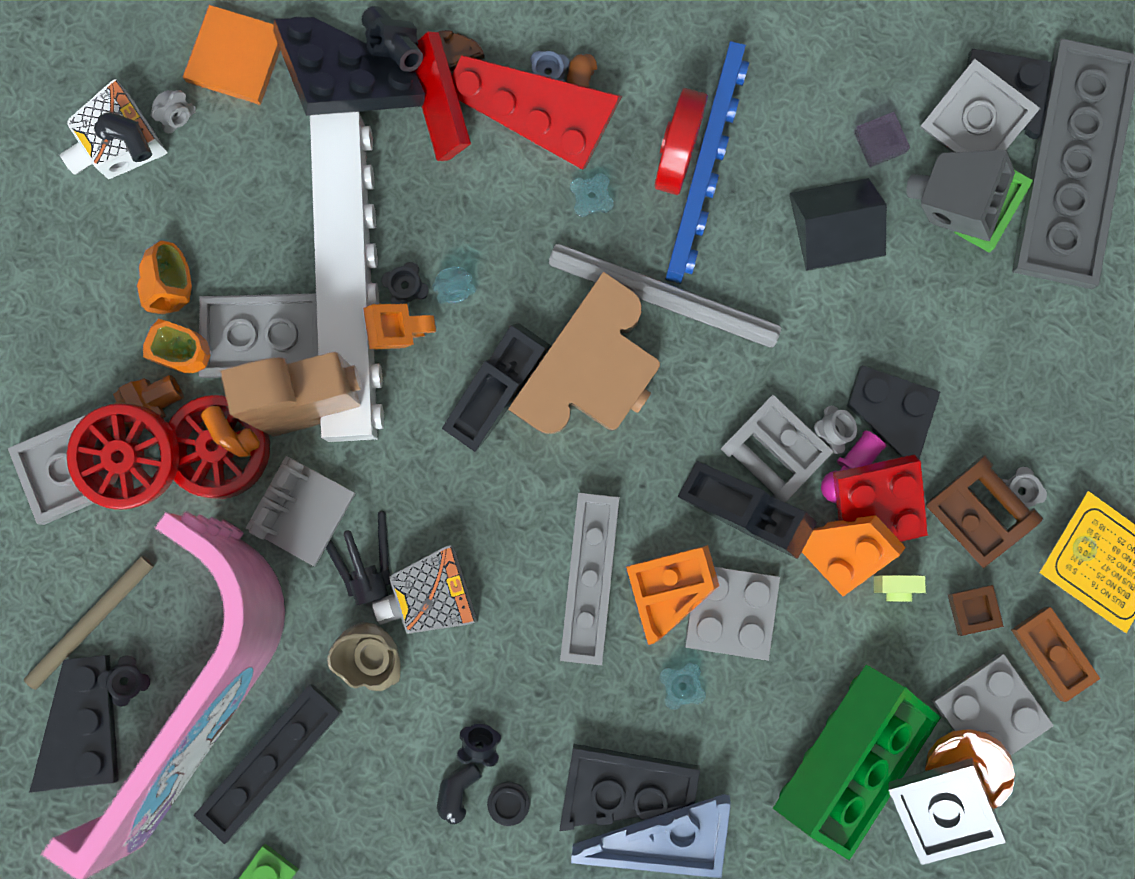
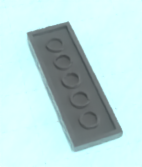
M1062 38L1055 45L1041 135L1037 139L1030 176L1033 182L1027 192L1012 272L1088 289H1094L1099 286L1135 90L1134 53Z

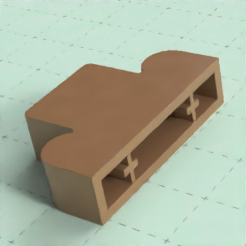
M603 272L508 410L544 434L558 433L567 426L570 420V405L575 406L610 431H614L619 427L630 409L638 414L651 395V392L645 388L659 369L660 362L621 335L631 331L637 325L640 318L642 305L637 295Z
M331 352L287 364L284 358H269L220 370L230 415L273 437L319 425L323 416L361 406L357 391L362 388L355 365L351 366L338 352Z

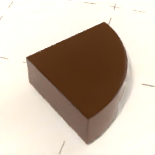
M449 30L438 31L450 72L455 70L461 55L478 59L485 58L482 48L472 38L469 39L466 36Z

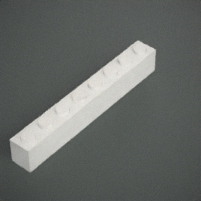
M359 112L310 115L318 356L338 352L351 366H356L362 388L357 391L361 404L360 407L321 417V438L328 442L378 439L377 429L384 428V411L382 404H376V388H382V368L380 363H374V349H369L363 308L371 304H379L377 283H371V268H377L378 265L377 248L375 243H370L369 229L376 228L374 204H368V189H374V171L372 165L366 164V151L373 150L372 130L370 126H365Z

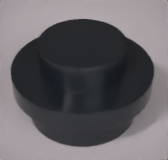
M515 782L500 783L493 788L488 797V812L492 819L500 825H517L525 819L529 812V795L521 785Z

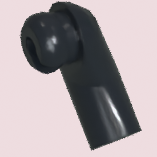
M107 112L98 116V120L94 124V132L97 137L102 140L107 138V140L111 141L117 138L124 141L134 162H143L152 156L151 149L141 127L136 121L114 112Z
M475 763L463 764L440 783L436 808L440 818L446 820L449 824H458L465 818L466 810L463 805L464 790L483 777Z

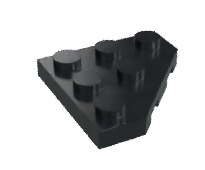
M315 17L274 19L273 32L306 116L423 106L425 92L415 70L412 72L403 71L391 57L373 56L367 50V43Z

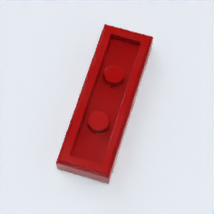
M428 31L418 40L417 47L423 54V60L415 72L425 92L422 110L437 161H448L471 145L440 34L439 32Z

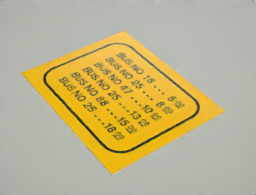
M1088 491L1039 573L1124 633H1127L1135 619V524Z

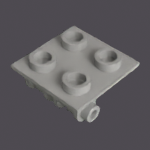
M286 456L247 524L246 529L254 536L268 540L315 567L356 493Z

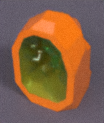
M163 240L145 250L139 264L140 279L137 283L141 306L146 312L158 314L179 311L190 302L192 289L189 266L182 251L174 243Z
M158 319L151 326L143 344L144 358L182 373H196L206 368L211 356L208 342L201 334L162 319Z

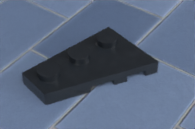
M110 655L63 660L29 793L118 782L112 695L106 688H101L97 682L98 675L102 671L111 670Z
M573 744L559 832L574 830L575 826L597 823V826L613 824V821L637 817H640L642 820L650 819L695 804L700 767L694 764Z

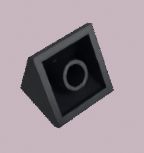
M869 178L789 194L806 271L886 255L887 204Z

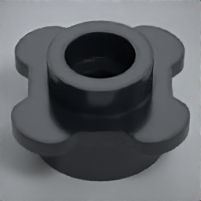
M407 262L404 266L397 267L391 272L388 271L382 276L383 286L388 288L392 295L391 304H407L412 300H423L427 297L429 288L425 283H422L418 275L420 269L417 264ZM402 283H409V287L403 289L401 287Z
M125 655L120 657L116 666L109 671H102L97 678L98 685L110 692L112 702L119 707L128 705L130 699L138 695L140 691L147 690L150 686L149 676L141 674L136 668V660L132 656ZM126 677L128 678V683L122 685L120 684V679Z
M474 724L460 731L459 737L462 740V748L457 751V758L461 763H483L487 767H492L498 763L499 755L496 752V747L501 742L499 732L486 724Z

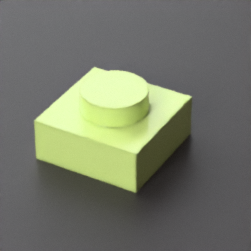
M874 576V593H886V601H912V593H926L925 576Z

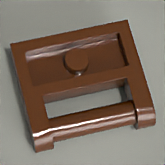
M985 455L978 458L963 473L926 502L928 509L982 568H985L1043 520V517L1034 508L1030 510L993 471L991 467L994 464ZM979 479L1015 518L1016 522L1007 529L969 488L976 480Z

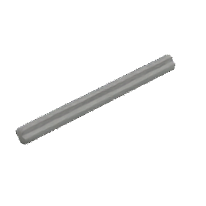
M556 244L551 252L549 259L551 267L594 283L605 272L633 291L640 300L766 347H774L780 336L781 327L778 324L568 246Z

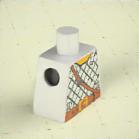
M114 79L68 119L67 125L78 140V143L62 152L60 157L74 175L93 164L105 177L111 179L162 157L168 152L129 93ZM114 112L136 121L141 127L151 149L152 156L143 162H134L124 141L117 138L111 141L107 140V138L102 140L97 137L94 132V124L97 122L98 116L103 113Z

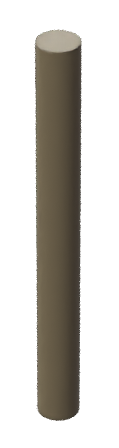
M142 555L24 678V682L30 688L37 690L63 663V660L85 640L150 572L154 565Z

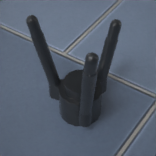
M379 511L378 546L380 572L377 573L375 565L364 568L350 530L344 531L343 535L355 569L351 574L331 539L326 546L329 556L345 583L348 596H354L356 606L389 596L386 585L391 584V575L389 571L386 513Z

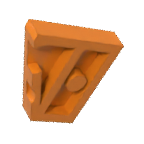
M875 515L857 518L853 522L843 520L827 522L824 527L814 528L802 553L843 597L900 556L906 547Z
M708 545L626 567L648 645L661 640L720 586Z

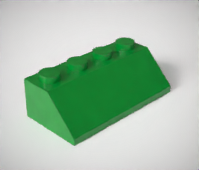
M866 664L861 673L851 682L849 691L837 710L828 717L826 727L814 745L804 754L800 767L790 782L782 788L779 799L772 809L809 837L850 861L891 797L889 782L903 778L941 717L906 687Z

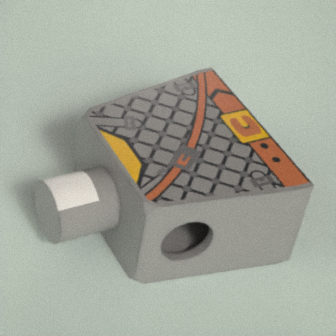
M451 545L391 575L390 582L394 594L372 601L379 625L402 618L407 634L478 622L455 548Z

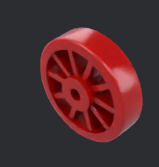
M688 88L682 89L672 121L668 122L660 149L662 156L654 184L656 190L674 195L681 193L708 101L706 93Z
M208 395L191 400L183 405L168 423L176 436L179 446V466L174 481L189 493L208 499L235 497L250 489L260 479L266 469L270 456L269 434L230 415L226 396ZM219 406L224 416L227 417L226 419L231 429L235 427L238 421L245 429H251L258 437L260 445L257 449L250 451V459L243 470L232 459L234 454L216 444L209 430H205L200 423L203 421L201 414L207 408ZM193 429L199 434L196 440L188 439ZM187 445L195 446L196 452L187 455ZM203 459L198 469L195 471L191 467V464ZM225 463L236 474V476L225 480L223 464ZM212 465L214 481L205 478Z
M109 404L91 411L76 425L67 446V466L75 486L90 501L110 509H130L156 500L170 487L179 466V446L172 428L158 413L136 404ZM124 422L134 423L128 436H126ZM110 426L113 427L114 438L106 431ZM144 428H146L154 437L139 444L137 441ZM97 439L105 445L102 449L95 447ZM158 444L160 459L145 457L144 450ZM93 455L100 456L101 463L95 465ZM142 464L158 466L152 478L141 467ZM106 469L109 472L103 480L98 472ZM132 474L143 484L142 486L134 488ZM119 475L121 488L114 487Z

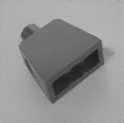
M1007 150L942 153L937 157L930 176L912 174L909 177L906 192L908 198L921 200V206L929 222L933 225L990 241L1015 171Z

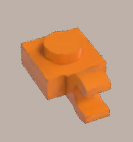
M371 304L363 308L369 349L406 348L414 345L413 338L424 337V333L436 332L434 315L409 316L408 304Z

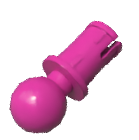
M867 430L864 431L861 438L846 457H839L837 463L842 467L840 471L872 464L880 452L886 448V444L873 433ZM836 470L829 472L821 482L823 496L832 503H836L833 473L838 472Z

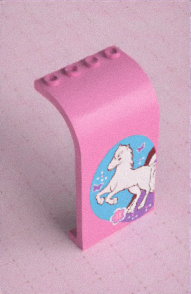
M185 511L182 516L165 513L155 527L199 558L213 574L220 588L224 604L223 632L212 658L104 815L54 837L42 853L43 856L75 879H87L144 846L270 662L278 647L285 619L284 598L279 581L271 566L260 553L240 539L244 532L226 520L220 522L213 517L208 519L200 514L196 517Z

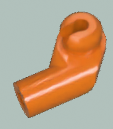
M219 406L209 407L201 414L214 442L236 456H250V451L259 447L260 441L251 429H244L240 434L231 429Z

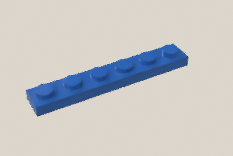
M732 41L729 43L665 279L667 281L681 284L684 273L692 275L698 251L691 249L694 235L703 236L709 212L701 211L705 197L713 198L719 174L712 173L715 159L723 161L729 136L722 135L725 121L733 123L739 99L732 97L735 84L743 86L749 66L748 61L742 60L746 47L744 44Z

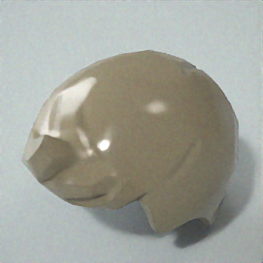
M360 622L350 626L336 639L330 648L328 656L329 669L352 688L365 686L372 691H383L400 680V656L397 645L383 628L374 623Z

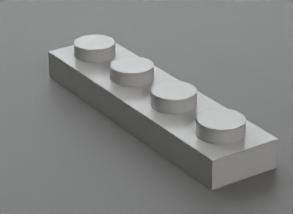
M578 493L560 661L602 665L620 497Z

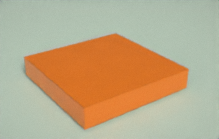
M209 5L183 75L184 80L190 84L261 105L280 53V48L273 32L274 24Z

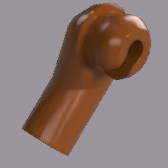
M590 54L576 55L569 63L567 82L589 87L591 75L597 69L595 58Z

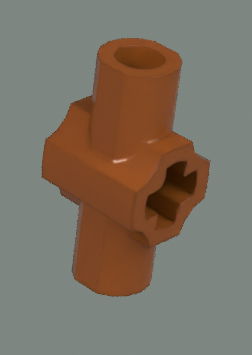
M168 375L152 384L149 380L143 378L119 387L117 392L113 394L116 400L113 404L141 405L165 418L166 414L163 408L183 399L184 396L175 378L172 375ZM124 422L125 428L129 427L131 430L134 423ZM112 426L106 429L110 435L113 434Z

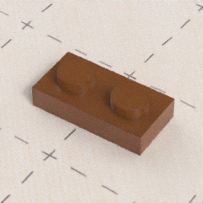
M1051 607L1042 608L1011 629L1060 701H1069L1101 679Z

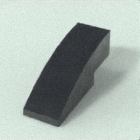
M520 323L511 325L490 359L484 361L442 429L476 452L496 427L552 346Z
M699 461L694 465L678 495V498L727 525L796 559L799 558L817 524L807 512L771 497L766 491Z

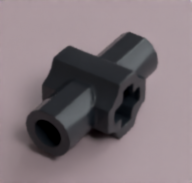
M371 6L367 8L361 19L362 25L366 28L367 50L373 56L391 57L403 71L412 72L416 70L423 60V54L417 47L416 26L411 21L391 19L382 7Z

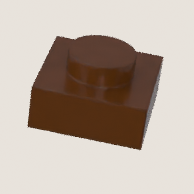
M993 585L947 594L959 636L1004 627Z

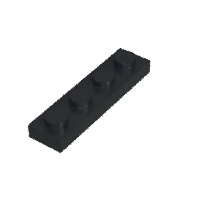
M313 684L309 685L193 816L224 845L228 843L339 718L343 711Z

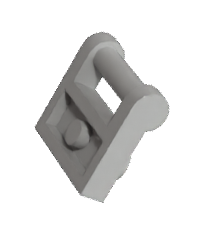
M774 395L721 448L728 457L733 455L774 494L772 497L786 502L834 452ZM751 435L793 473L787 482H784L744 444Z

